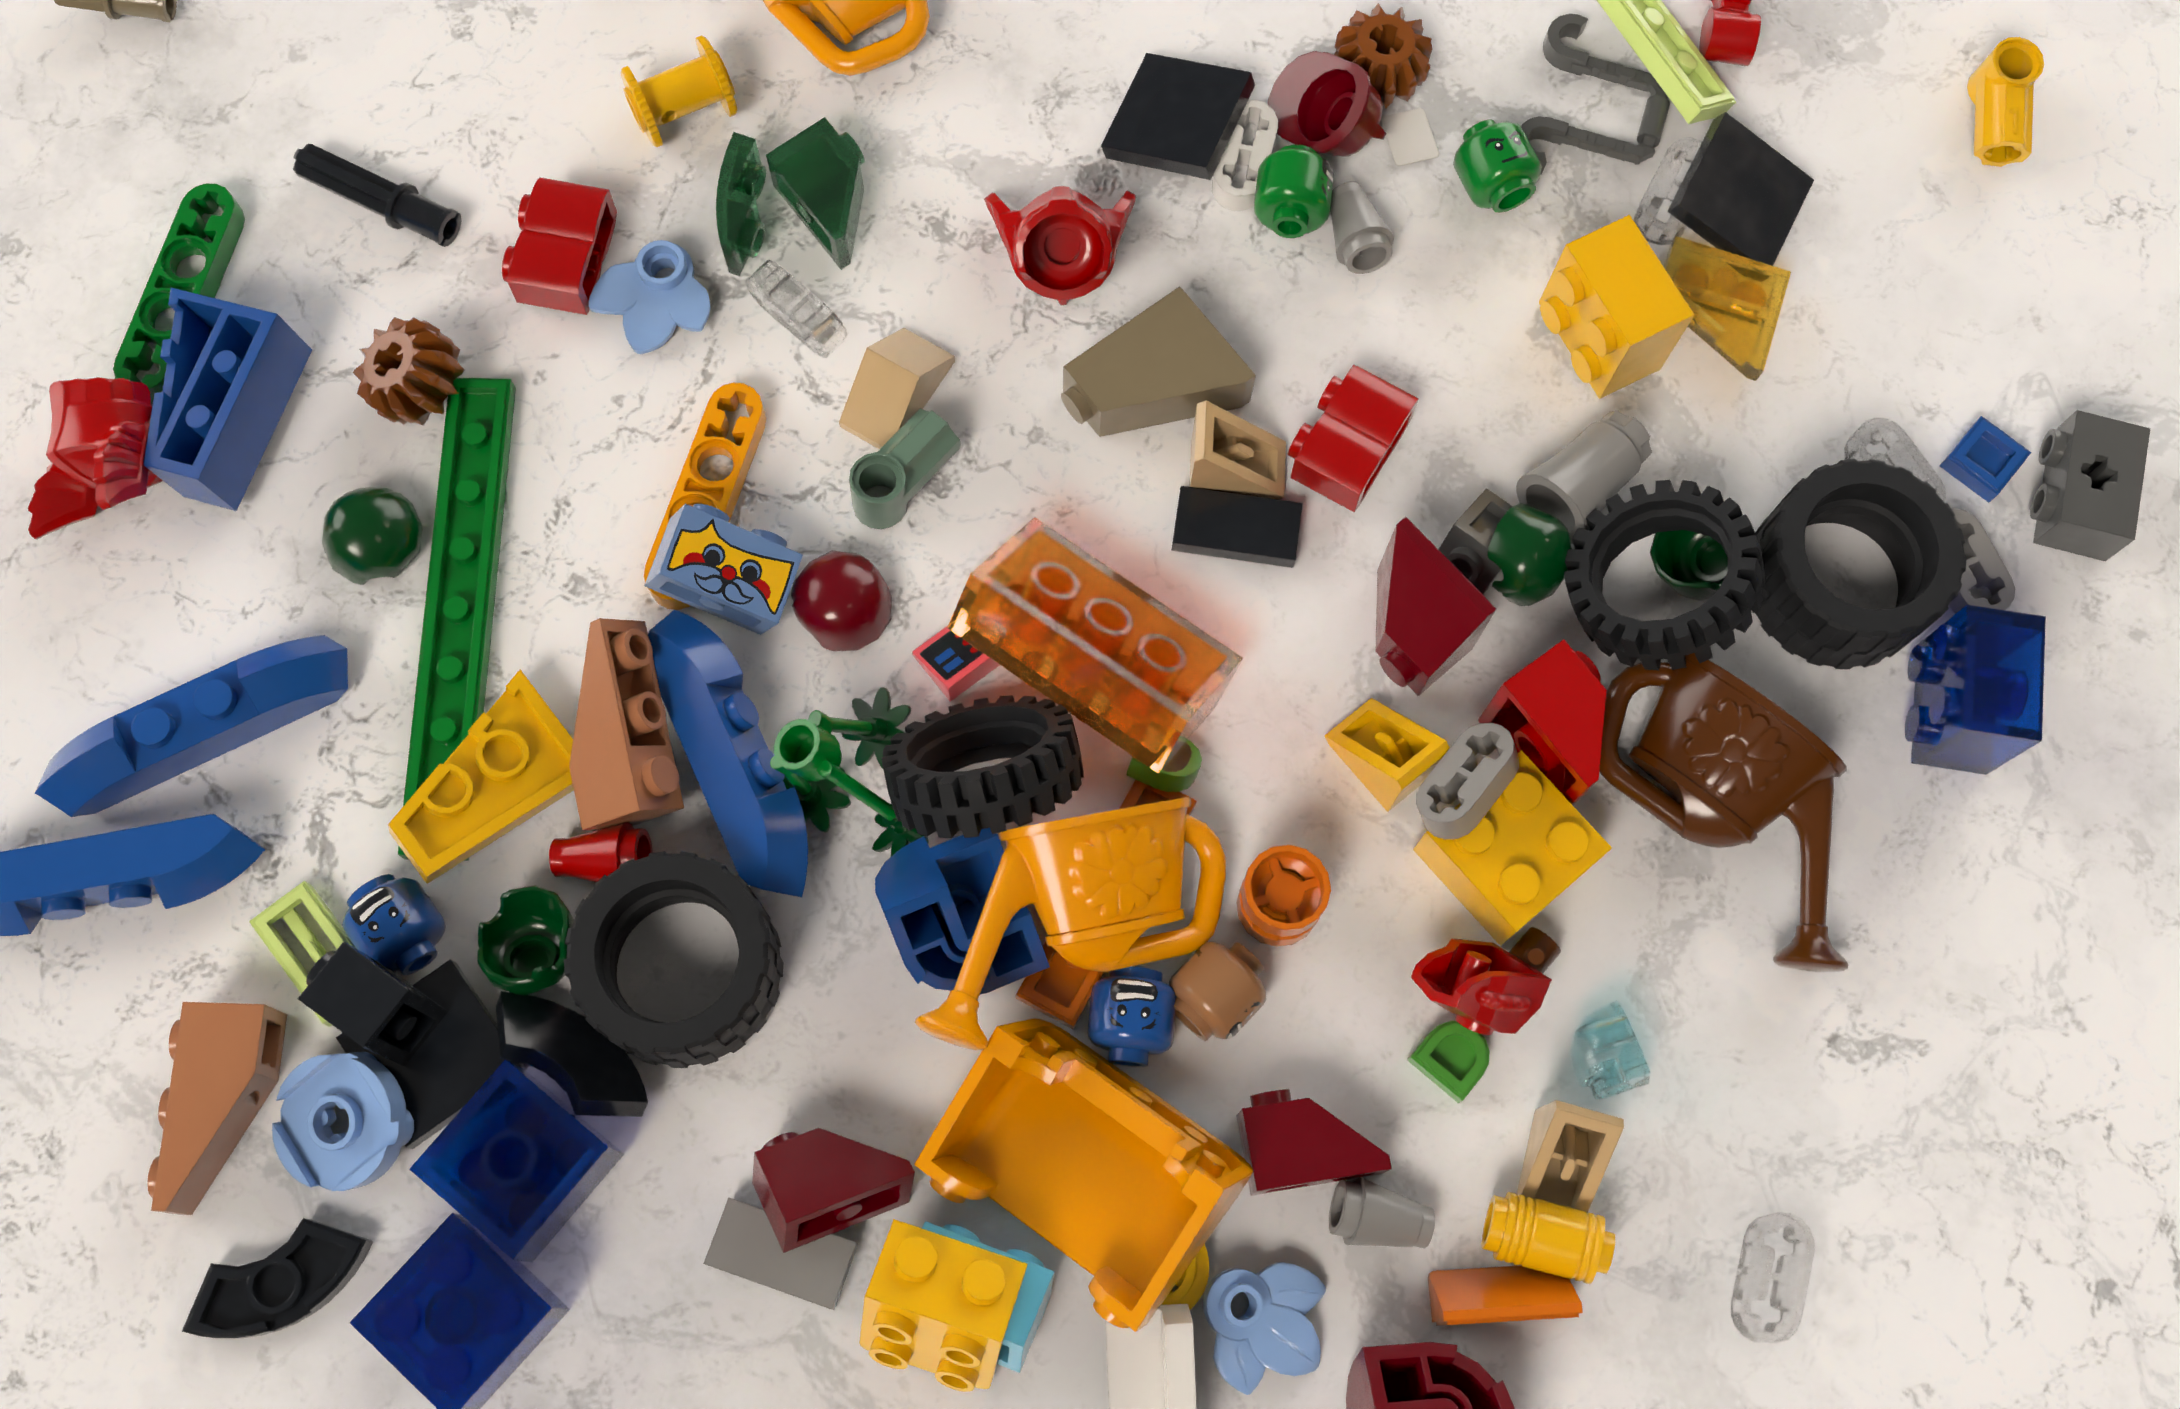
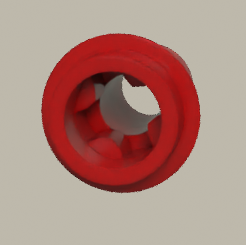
M628 822L570 838H556L552 841L549 850L550 869L555 877H572L598 882L604 875L608 876L620 868L619 865L631 859L638 860L649 856V853H653L652 842L646 829H634L632 824Z

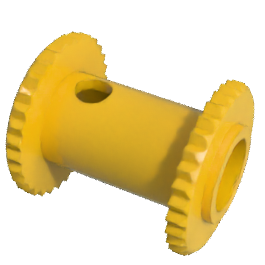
M702 35L696 37V45L700 57L640 82H637L628 66L621 69L620 73L625 86L623 91L640 130L642 133H646L651 144L655 147L663 145L657 127L716 102H721L729 117L737 113V104L734 98L735 91L727 69L719 53L716 50L714 51L709 40Z

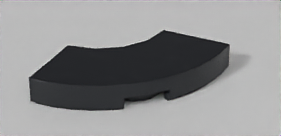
M505 991L500 992L496 1004V1016L501 1059L529 1064L546 1073L567 1093L575 1115L643 1116L648 1099L644 1084L634 1063L623 1049L596 1031L587 1022L585 1016L568 1007L537 996H524Z
M303 1218L288 1242L263 1260L241 1266L211 1263L182 1332L210 1338H249L280 1331L297 1324L329 1303L347 1285L365 1260L374 1241L311 1219Z

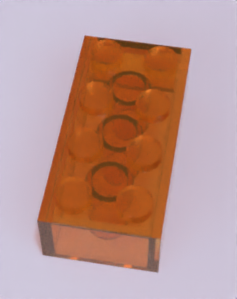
M1036 517L970 573L947 627L975 649L981 651L1019 677L1027 685L1035 688L1056 704L1063 705L1078 720L1090 726L1158 774L1215 709L1243 660V657Z

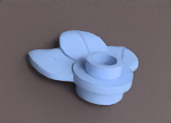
M665 240L653 241L645 245L638 253L635 262L622 263L610 267L601 275L589 298V308L592 312L623 315V327L626 338L631 348L637 354L652 352L662 347L672 337L676 326L689 331H702L709 318L711 309L707 290L694 279V266L690 255L679 245ZM670 268L675 270L668 277L655 278L657 272L661 269Z
M1284 1262L1273 1263L1256 1274L1241 1268L1227 1269L1211 1280L1204 1294L1203 1310L1208 1324L1216 1332L1213 1355L1216 1368L1229 1385L1249 1395L1258 1386L1266 1367L1280 1374L1290 1376L1305 1375L1319 1367L1321 1355L1320 1342L1313 1324L1305 1315L1320 1301L1326 1292L1323 1282L1309 1270ZM1244 1292L1249 1300L1248 1309L1244 1315L1235 1318L1230 1308L1231 1301L1236 1294Z

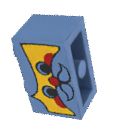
M684 504L669 519L644 586L760 635L776 626L781 618L803 555L786 548L787 541L775 533L762 529H753L750 532L729 523V516L715 507L706 504H694L692 507Z

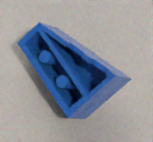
M171 288L168 305L175 313L171 339H164L162 341L160 358L167 363L163 391L154 393L144 466L185 498L237 511L310 357L312 349L276 313Z

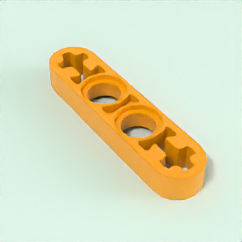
M733 382L721 386L710 397L647 559L644 570L645 582L669 519L684 504L692 507L694 504H706L726 513L730 518V522L766 424L763 404L760 395L754 388L744 383ZM739 404H745L750 417L740 416L736 420L732 431L735 443L726 439L729 432V422L724 411L735 412ZM714 455H725L734 462L733 470L723 480L709 481L700 475V467L704 460ZM648 588L655 601L667 609L680 610L690 607L686 603Z

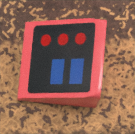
M963 616L957 618L912 651L914 658L950 702L1000 666L999 652Z

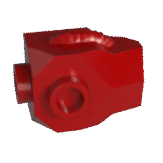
M1453 938L1446 947L1430 952L1415 965L1411 975L1412 980L1431 1001L1456 1014L1455 1020L1463 1027L1483 1035H1492L1494 1031L1516 1034L1540 1009L1552 980L1495 943Z

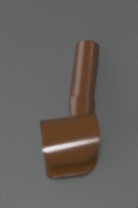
M1530 927L1509 953L1539 972L1544 973L1559 956L1561 949L1546 933L1538 928Z

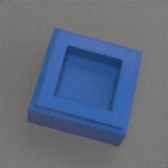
M1980 416L1939 466L1989 503L2001 492L2032 452L1983 416Z

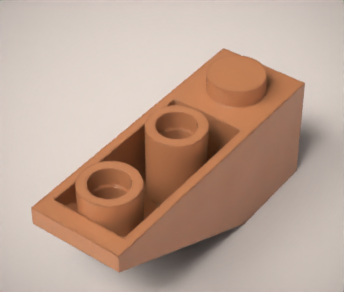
M599 618L590 622L569 765L582 830L604 829L627 822L634 826L684 809L679 784V773L674 761L666 723V711L661 699L653 661V649L648 637L645 621Z
M182 1003L180 1020L174 1022L169 1035V1053L174 1060L170 1087L166 1088L162 1093L158 1107V1119L160 1126L163 1128L160 1155L153 1160L148 1173V1192L153 1198L151 1211L177 1215L193 1214L279 1080L288 1014L265 1004Z

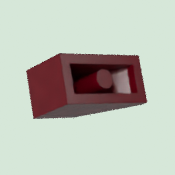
M1289 1089L1250 1096L1252 1107L1242 1108L1236 1115L1243 1156L1253 1169V1173L1248 1180L1251 1196L1379 1175L1392 1169L1390 1156L1312 1099L1291 1100Z
M816 1128L800 1135L795 1132L781 1134L768 1141L761 1150L754 1152L752 1184L783 1253L909 1203L915 1171L909 1160L830 1131Z

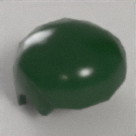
M385 487L358 488L345 493L335 500L324 517L322 545L335 572L355 584L364 585L369 579L397 577L402 569L419 553L423 528L413 503L401 493L394 492L392 489Z
M1523 503L1509 508L1499 521L1489 544L1487 556L1503 573V580H1494L1492 587L1502 593L1509 602L1519 606H1531L1552 596L1565 579L1564 572L1568 571L1565 558L1568 549H1572L1568 528L1563 522L1550 514Z
M1687 530L1655 533L1649 553L1656 573L1664 582L1681 596L1698 601L1708 600L1720 589L1727 575L1728 557L1720 543L1710 536Z
M536 885L511 889L501 895L500 909L490 921L480 922L478 926L479 949L477 951V963L494 987L525 996L558 983L565 976L564 959H567V945L565 941L568 928H571L574 922L569 909L556 892Z

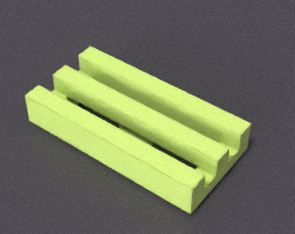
M303 881L249 921L301 994L308 986L306 984L308 972L274 927V922L282 917L316 963L327 951L295 909L297 905L303 902L336 949L343 942L355 948L336 917L314 887L306 881ZM315 1013L322 1022V1024H325L329 1027L332 1026V1024H330L320 1015Z

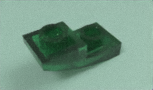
M733 132L719 174L716 196V220L720 245L728 271L731 274L740 276L748 257L755 258L758 255L765 237V224L761 223L756 200L759 198L765 184L766 167L761 163L756 139Z

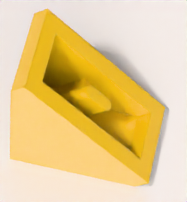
M1373 698L1369 699L1324 735L1329 746L1387 812L1421 786L1450 748L1447 740Z

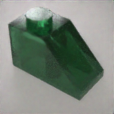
M824 117L766 154L775 189L842 270L851 264L864 195L860 165L865 163V159L855 140L847 132L839 135Z

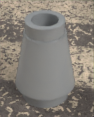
M1347 182L1335 187L1332 190L1330 212L1338 261L1346 265L1350 272L1356 274L1370 273L1381 268L1392 256L1391 246L1394 240L1392 232L1363 192L1360 184Z
M1358 1177L1354 1182L1341 1180L1337 1184L1329 1210V1231L1333 1235L1342 1236L1346 1245L1415 1246L1425 1249L1432 1239L1435 1226L1433 1208L1422 1206L1418 1202L1362 1177Z

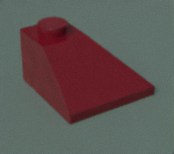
M1405 517L1396 524L1377 570L1375 652L1381 657L1379 662L1383 671L1394 683L1400 687L1408 685L1417 696H1420L1473 649L1495 613L1496 608Z

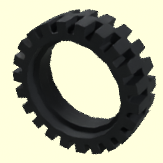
M1670 480L1656 481L1655 493L1649 495L1644 485L1640 484L1629 488L1633 500L1626 503L1617 493L1606 500L1609 514L1605 515L1595 508L1586 517L1589 531L1578 527L1572 538L1575 549H1568L1565 558L1568 570L1564 572L1565 584L1573 610L1591 642L1595 641L1599 650L1610 657L1615 652L1620 663L1631 667L1634 666L1639 658L1645 670L1659 671L1661 659H1667L1672 670L1686 668L1685 656L1692 653L1695 654L1700 664L1713 658L1710 646L1714 643L1718 644L1725 651L1736 642L1733 630L1737 629L1745 633L1753 623L1751 610L1759 612L1763 601L1761 589H1765V570L1762 552L1747 515L1742 514L1740 506L1730 497L1724 501L1721 492L1713 487L1707 486L1701 494L1697 483L1693 481L1682 480L1679 491L1675 492ZM1687 530L1710 536L1722 545L1728 557L1727 575L1720 589L1699 608L1673 619L1641 621L1620 615L1607 605L1602 594L1603 578L1611 562L1631 543L1657 532Z
M1013 695L1000 696L995 703H989L988 698L974 700L973 706L967 708L962 703L949 706V713L944 715L935 711L925 716L926 723L914 721L905 727L906 733H896L890 739L891 745L885 746L883 757H881L888 794L898 822L901 821L903 827L908 830L916 828L917 833L924 836H929L937 831L938 838H953L958 831L963 832L964 838L979 837L981 829L990 828L992 834L1007 831L1006 824L1013 821L1019 827L1033 822V813L1046 816L1056 810L1055 803L1065 804L1072 798V791L1079 790L1082 784L1081 778H1084L1081 751L1071 713L1068 714L1067 708L1063 705L1056 706L1054 701L1046 698L1037 702L1035 696H1023L1017 702H1015ZM1011 758L988 767L969 771H956L980 762Z

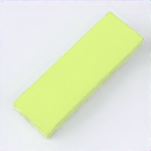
M1597 0L1688 124L1716 118L1728 112L1736 103L1733 95L1661 0Z

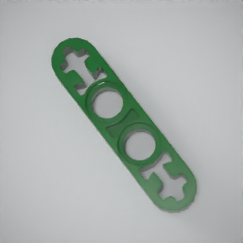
M206 183L196 186L187 192L182 199L115 358L113 367L115 379L125 378L133 382L146 384L150 391L151 404H153L154 393L163 391L167 363L160 358L162 341L164 339H171L172 330H156L155 321L159 313L167 308H171L168 305L171 288L215 298L244 227L245 217L243 210L225 187L218 184ZM218 206L221 207L223 210L221 216L211 215L207 223L204 222L202 219L204 213L214 214ZM206 235L209 237L212 243H208L207 241H205ZM202 255L206 258L205 267L196 276L191 278H180L177 276V267L186 257ZM149 342L156 345L154 351L148 345ZM154 363L159 369L156 375L145 374L140 381L136 377L138 371H149Z

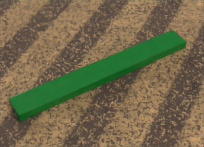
M456 378L453 386L459 394L448 395L403 806L439 764H444L467 737L470 727L484 712L516 387L511 379ZM398 847V855L403 859L409 860L402 849Z

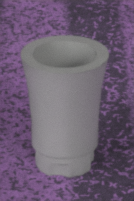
M1619 411L1609 412L1600 422L1589 425L1575 440L1551 459L1518 480L1516 493L1519 503L1541 510L1561 520L1568 528L1571 544H1573L1572 538L1578 527L1589 530L1586 517L1595 508L1601 512L1607 506L1606 500L1616 495L1639 472L1641 464L1651 455L1649 433L1636 418L1625 416Z

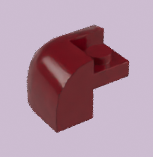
M1422 1342L1362 1347L1354 1359L1348 1375L1346 1409H1515L1504 1381L1502 1380L1497 1383L1478 1362L1457 1352L1458 1345Z

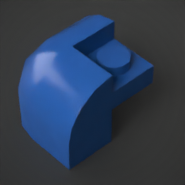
M990 828L981 829L979 837L964 838L963 835H960L931 848L923 836L898 850L884 862L875 877V893L903 963L917 984L922 981L935 989L954 990L1004 852L998 834H992ZM1027 906L1020 909L1011 919L980 994L989 993L1050 967Z

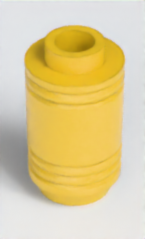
M1507 1192L1505 1198L1493 1195L1490 1200L1483 1227L1481 1247L1482 1249L1492 1251L1495 1260H1504L1514 1265H1521L1529 1269L1591 1284L1597 1272L1607 1274L1610 1269L1615 1249V1234L1605 1231L1604 1216Z

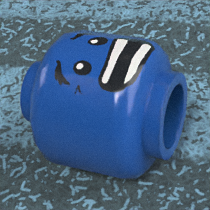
M391 874L381 875L363 884L349 897L347 901L349 909L344 916L342 925L346 935L356 949L393 971L400 970L405 976L418 972L437 957L438 951L435 949V946L441 940L446 925L442 915L418 881L404 877L396 879Z
M1132 966L1110 971L1109 977H1104L1093 985L1087 1034L1092 1044L1100 1049L1109 1051V1063L1130 1067L1148 1066L1149 1055L1161 1054L1172 1047L1176 1009L1174 1008L1176 995L1170 985L1162 982V972Z

